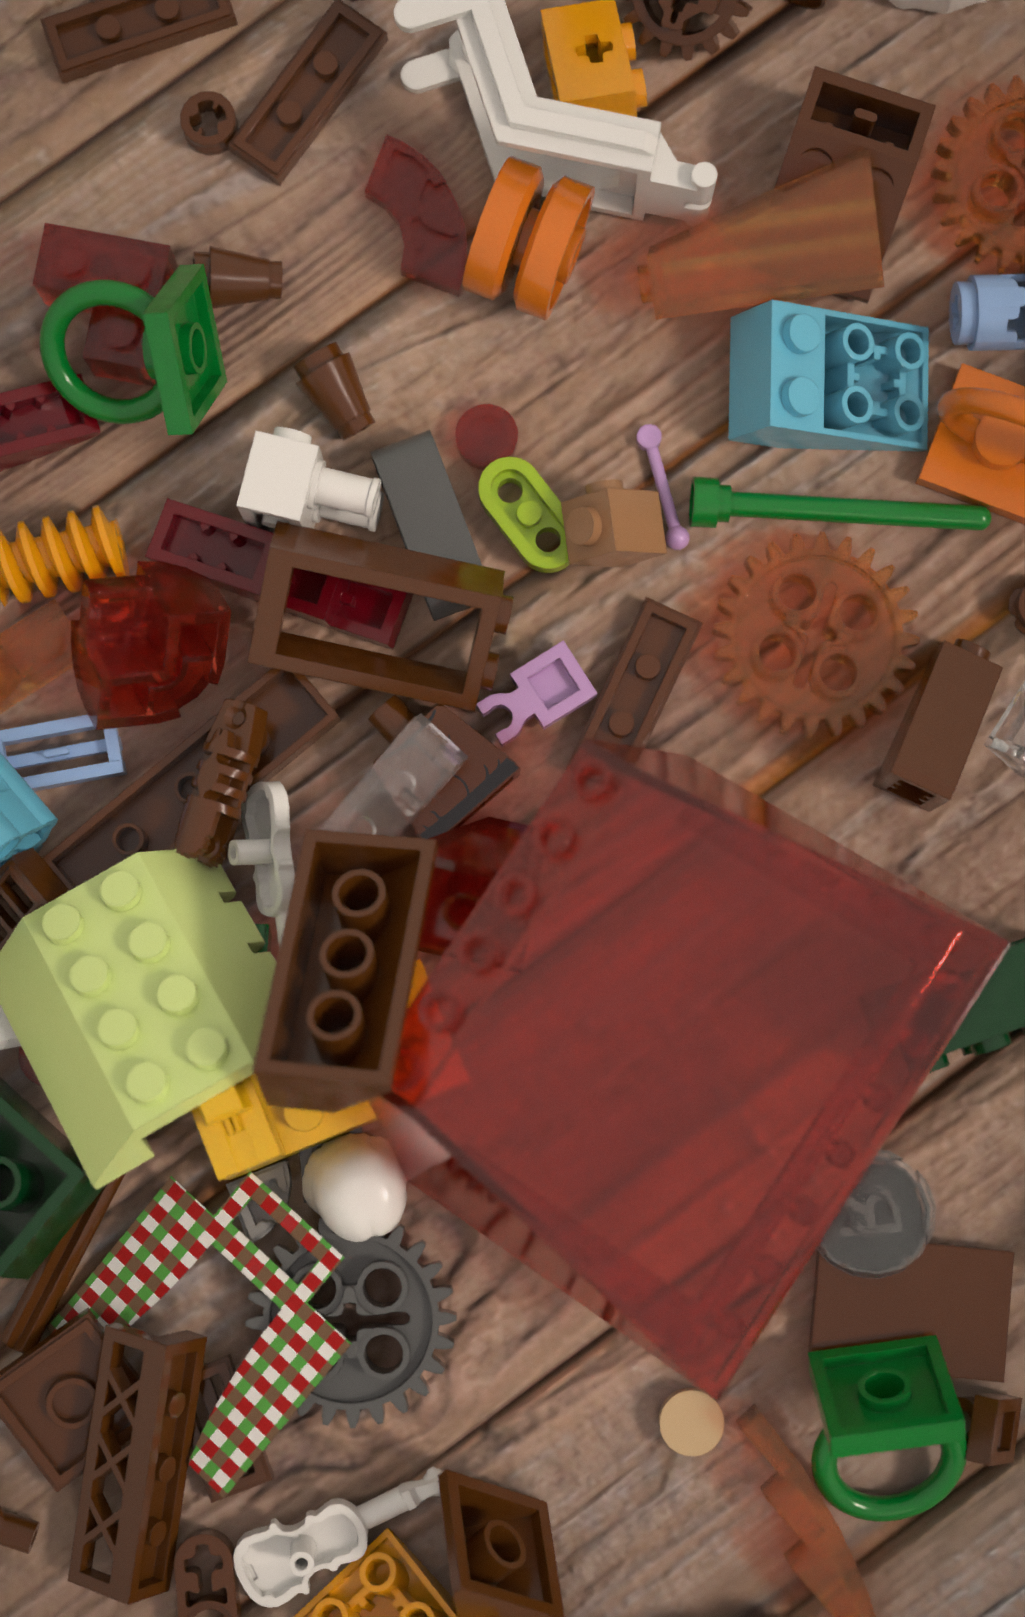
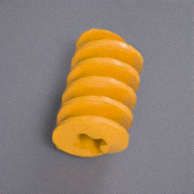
M99 505L92 506L91 520L88 526H83L74 510L67 511L65 531L59 532L49 515L42 517L40 536L37 537L32 535L24 521L17 522L16 538L13 542H8L0 529V600L4 608L8 604L10 589L17 600L23 604L29 603L33 599L34 584L37 585L44 597H55L58 591L59 577L72 593L79 592L82 589L84 572L97 588L104 587L107 583L109 567H111L119 581L127 582L130 579L125 544L116 518L115 520L108 521Z

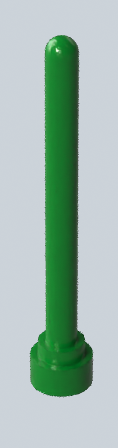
M693 476L689 498V526L700 528H716L717 522L728 523L730 517L981 531L986 529L992 520L990 511L980 505L732 491L731 485L720 484L719 478Z

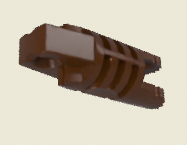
M226 698L204 742L202 748L204 756L203 759H199L196 767L199 772L197 777H193L191 787H193L192 793L187 795L178 824V831L175 834L174 848L176 853L189 859L191 857L194 859L198 858V862L211 868L213 866L218 868L219 864H223L228 853L229 843L234 838L242 815V811H240L241 805L246 803L248 797L246 793L247 787L251 786L254 778L251 775L252 771L257 769L268 717L266 710L254 704L236 699Z

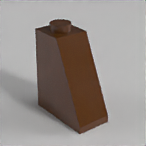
M958 638L954 644L944 640L934 650L874 780L873 786L929 812L951 800L1003 669L1002 666L989 661L991 653L987 649L971 641Z

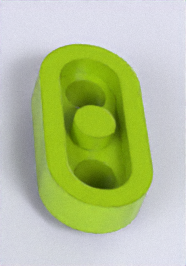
M502 457L490 463L482 472L478 486L479 500L486 514L530 568L542 573H554L568 567L569 559L561 501L536 469L527 461L518 457ZM508 483L517 485L522 491L521 497L512 503L503 501L498 495L499 489ZM545 532L554 533L558 536L560 545L555 551L544 552L536 544L538 536Z

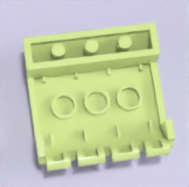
M176 849L137 852L22 917L0 951V1005L92 1186L96 1190L155 1156L145 1138L147 1135L253 1075V1067L276 960L270 951L256 953L264 946L265 941L242 901L229 902L235 897L236 890L221 864L218 865V868L214 866L211 868L198 862V858L194 859L191 857L189 859L176 853Z

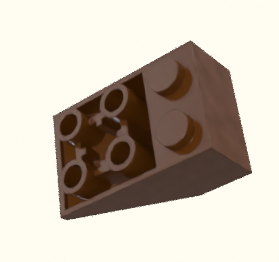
M815 66L749 265L868 304L936 105Z

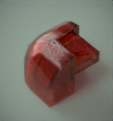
M137 561L136 575L83 580L80 619L71 620V653L78 692L96 730L158 724L180 718L179 709L199 697L209 683L218 685L225 666L232 610L219 589L207 577L187 567L171 563Z

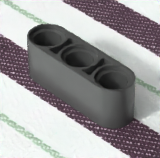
M430 430L371 451L370 454L379 479H381V485L405 548L482 566ZM424 596L434 621L471 608V606Z

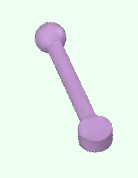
M646 424L638 430L636 441L639 448L647 452L657 491L659 492V498L668 526L665 542L671 549L681 550L688 545L690 536L688 531L680 526L658 449L662 439L661 431L655 425Z

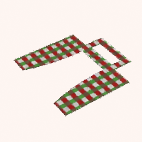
M251 1171L215 1215L171 1176L47 1327L53 1333L87 1308L91 1310L104 1329L105 1325L113 1323L131 1326L188 1272L211 1244L270 1298L281 1310L258 1338L231 1378L202 1430L188 1462V1465L223 1499L352 1344L308 1303L345 1257ZM251 1199L318 1259L317 1263L299 1284L292 1280L232 1224Z

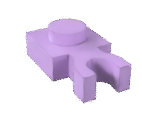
M563 640L510 673V678L516 686V690L506 694L497 693L489 695L478 702L476 707L482 717L488 715L496 708H504L510 712L512 716L510 726L495 734L496 739L501 747L516 739L521 733L524 724L534 716L542 729L545 730L596 698L598 693Z

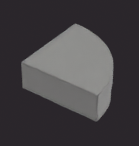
M288 1159L253 1173L288 1205L292 1190V1175ZM245 1177L226 1184L230 1195ZM252 1199L238 1215L246 1237L253 1243L267 1235L278 1224Z

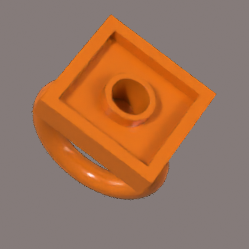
M962 363L957 370L950 391L942 395L938 401L937 412L939 421L915 484L971 505L984 506L992 513L1025 525V386Z

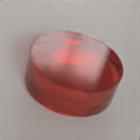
M493 404L474 406L467 410L457 423L455 431L457 450L467 464L476 469L484 470L490 463L499 458L513 457L518 445L517 425L513 417L502 407Z

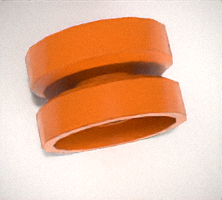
M510 156L499 171L481 214L465 265L462 286L463 290L493 301L506 291L517 267H519L513 292L516 310L546 321L550 317L564 285L568 283L579 257L586 235L585 227L591 211L595 187L564 176L552 185L539 210L538 207L544 187L541 166Z

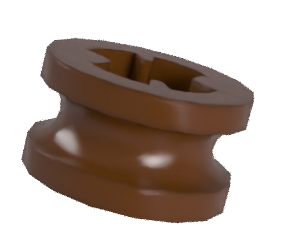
M213 91L199 92L191 96L182 107L180 124L190 147L196 152L207 156L219 155L229 150L228 143L238 131V120L235 110L227 98ZM206 111H214L217 120L222 115L226 117V120L217 123L218 133L213 136H205L202 127L197 132L193 130V127L202 124L201 114Z

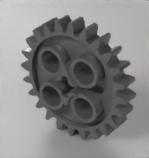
M322 1218L319 1219V1234L345 1258L331 1274L336 1285L335 1298L325 1304H315L311 1301L308 1303L322 1316L341 1315L347 1303H355L357 1313L360 1315L406 1312L410 1316V1320L405 1324L366 1322L360 1326L357 1335H348L346 1324L330 1323L352 1344L298 1408V1415L303 1416L314 1403L323 1406L322 1421L323 1425L326 1426L334 1418L337 1409L346 1411L350 1428H356L361 1410L369 1409L376 1423L382 1424L385 1418L384 1403L391 1401L403 1414L408 1411L409 1403L405 1393L408 1388H411L420 1395L427 1396L430 1388L422 1376L424 1370L443 1374L445 1365L433 1352L434 1349H452L455 1340L439 1331V1326L457 1321V1312L439 1308V1301L446 1299L453 1293V1286L444 1284L433 1285L431 1279L438 1274L443 1264L439 1260L422 1265L418 1259L426 1246V1242L423 1239L408 1249L401 1245L405 1230L404 1225H398L388 1237L384 1235L372 1236L363 1242H352L336 1235L328 1228ZM297 1240L299 1249L296 1252L279 1243L273 1251L282 1264L281 1269L299 1284L304 1275L317 1263L318 1259ZM385 1268L397 1274L402 1286L401 1294L398 1298L386 1303L378 1302L371 1298L365 1283L367 1275L373 1270ZM252 1290L248 1295V1299L264 1307L262 1314L249 1317L245 1321V1326L264 1332L281 1309L261 1290ZM382 1334L394 1337L402 1346V1360L389 1368L377 1366L368 1356L367 1345L369 1340Z

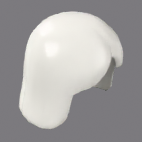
M349 1133L344 1136H337L325 1142L321 1148L316 1149L310 1155L302 1177L303 1196L308 1206L321 1216L324 1223L336 1235L352 1242H363L372 1236L385 1235L392 1231L400 1222L407 1201L406 1166L398 1150L381 1136H369L365 1133Z

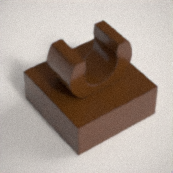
M1003 1393L975 1394V1397H957L961 1409L966 1411L971 1418L970 1430L966 1433V1461L988 1466L1013 1463L1023 1398Z

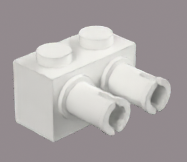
M275 427L273 435L255 431L236 504L245 524L274 533L277 521L314 529L315 523H319L321 518H326L369 529L368 531H376L384 502V493L380 492L381 479H371L326 468V461L323 460L320 447L311 444L312 437L304 432L286 427Z

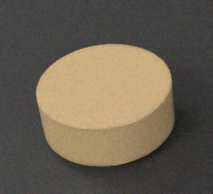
M683 1388L673 1392L665 1399L659 1411L658 1424L664 1441L672 1450L684 1456H700L711 1451L719 1443L724 1431V1416L719 1404L709 1393L698 1388Z

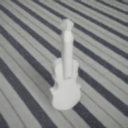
M263 781L252 785L247 792L246 803H242L241 817L246 839L230 841L228 858L233 866L255 865L253 880L256 884L257 906L261 914L275 918L280 948L295 879L290 843L289 801L285 787L280 781Z
M431 1467L427 1470L423 1479L401 1483L399 1486L358 1506L345 1499L334 1498L324 1503L317 1510L307 1511L304 1520L294 1525H283L274 1518L269 1525L244 1533L237 1541L233 1557L234 1568L241 1585L254 1602L267 1608L279 1607L299 1593L308 1594L310 1592L309 1578L315 1572L322 1569L336 1571L341 1564L359 1560L364 1555L367 1548L369 1529L408 1510L415 1509L429 1497H440L438 1475L444 1470Z

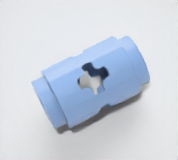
M1025 274L970 275L967 281H955L951 289L949 301V328L953 344L966 345L969 351L1025 350Z

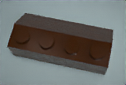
M305 829L253 1067V1074L268 1106L335 1113L392 1091L438 850L437 840Z

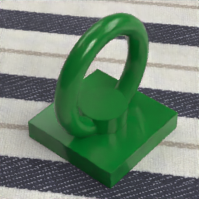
M204 264L179 265L155 297L134 285L117 280L98 279L77 284L64 291L54 300L43 319L39 337L41 360L48 378L68 403L82 413L97 420L114 424H135L152 419L163 412L168 435L193 434L227 383ZM94 306H114L129 311L144 322L143 359L148 375L157 381L148 392L134 398L117 399L102 395L81 381L72 369L65 349V336L68 326L80 312Z
M937 1335L807 1352L809 1374L823 1428L815 1440L811 1456L812 1476L822 1496L833 1507L847 1515L875 1522L897 1521L910 1518L931 1509L941 1502L953 1490L963 1474L966 1465L967 1443L965 1419ZM939 1444L941 1447L940 1459L934 1471L913 1488L895 1494L873 1495L857 1491L841 1478L837 1467L838 1458Z

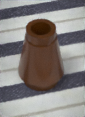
M209 246V252H193V264H204L213 309L268 301L269 299H281L283 282L282 261H270L266 258Z
M337 342L326 345L293 366L300 378L296 385L331 426L339 432L343 441L360 433L376 422L370 413L371 409L350 352L343 354Z

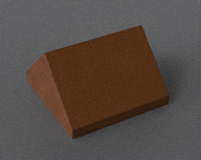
M448 1469L438 1475L452 1595L457 1616L565 1617L547 1502Z

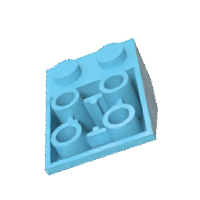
M773 299L730 318L728 441L787 449L916 452L928 450L929 327Z

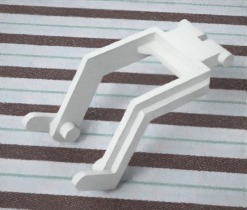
M399 0L394 7V20L397 27L406 33H415L453 20L456 22L458 30L451 35L449 48L408 61L401 70V81L403 87L413 94H420L461 81L494 182L506 159L514 156L541 166L544 177L541 197L543 201L552 185L564 176L595 187L592 211L644 221L645 213L682 220L691 227H700L706 223L717 180V170L714 165L709 162H700L694 165L677 161L660 132L662 122L537 97L505 0Z

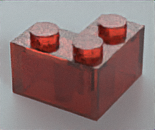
M45 223L32 284L45 305L48 306L69 288L86 281L98 279L129 283L155 297L179 265L170 245ZM94 306L83 310L82 312L91 313L82 357L93 375L153 387L156 380H153L148 375L143 359L144 322L129 311L114 306Z

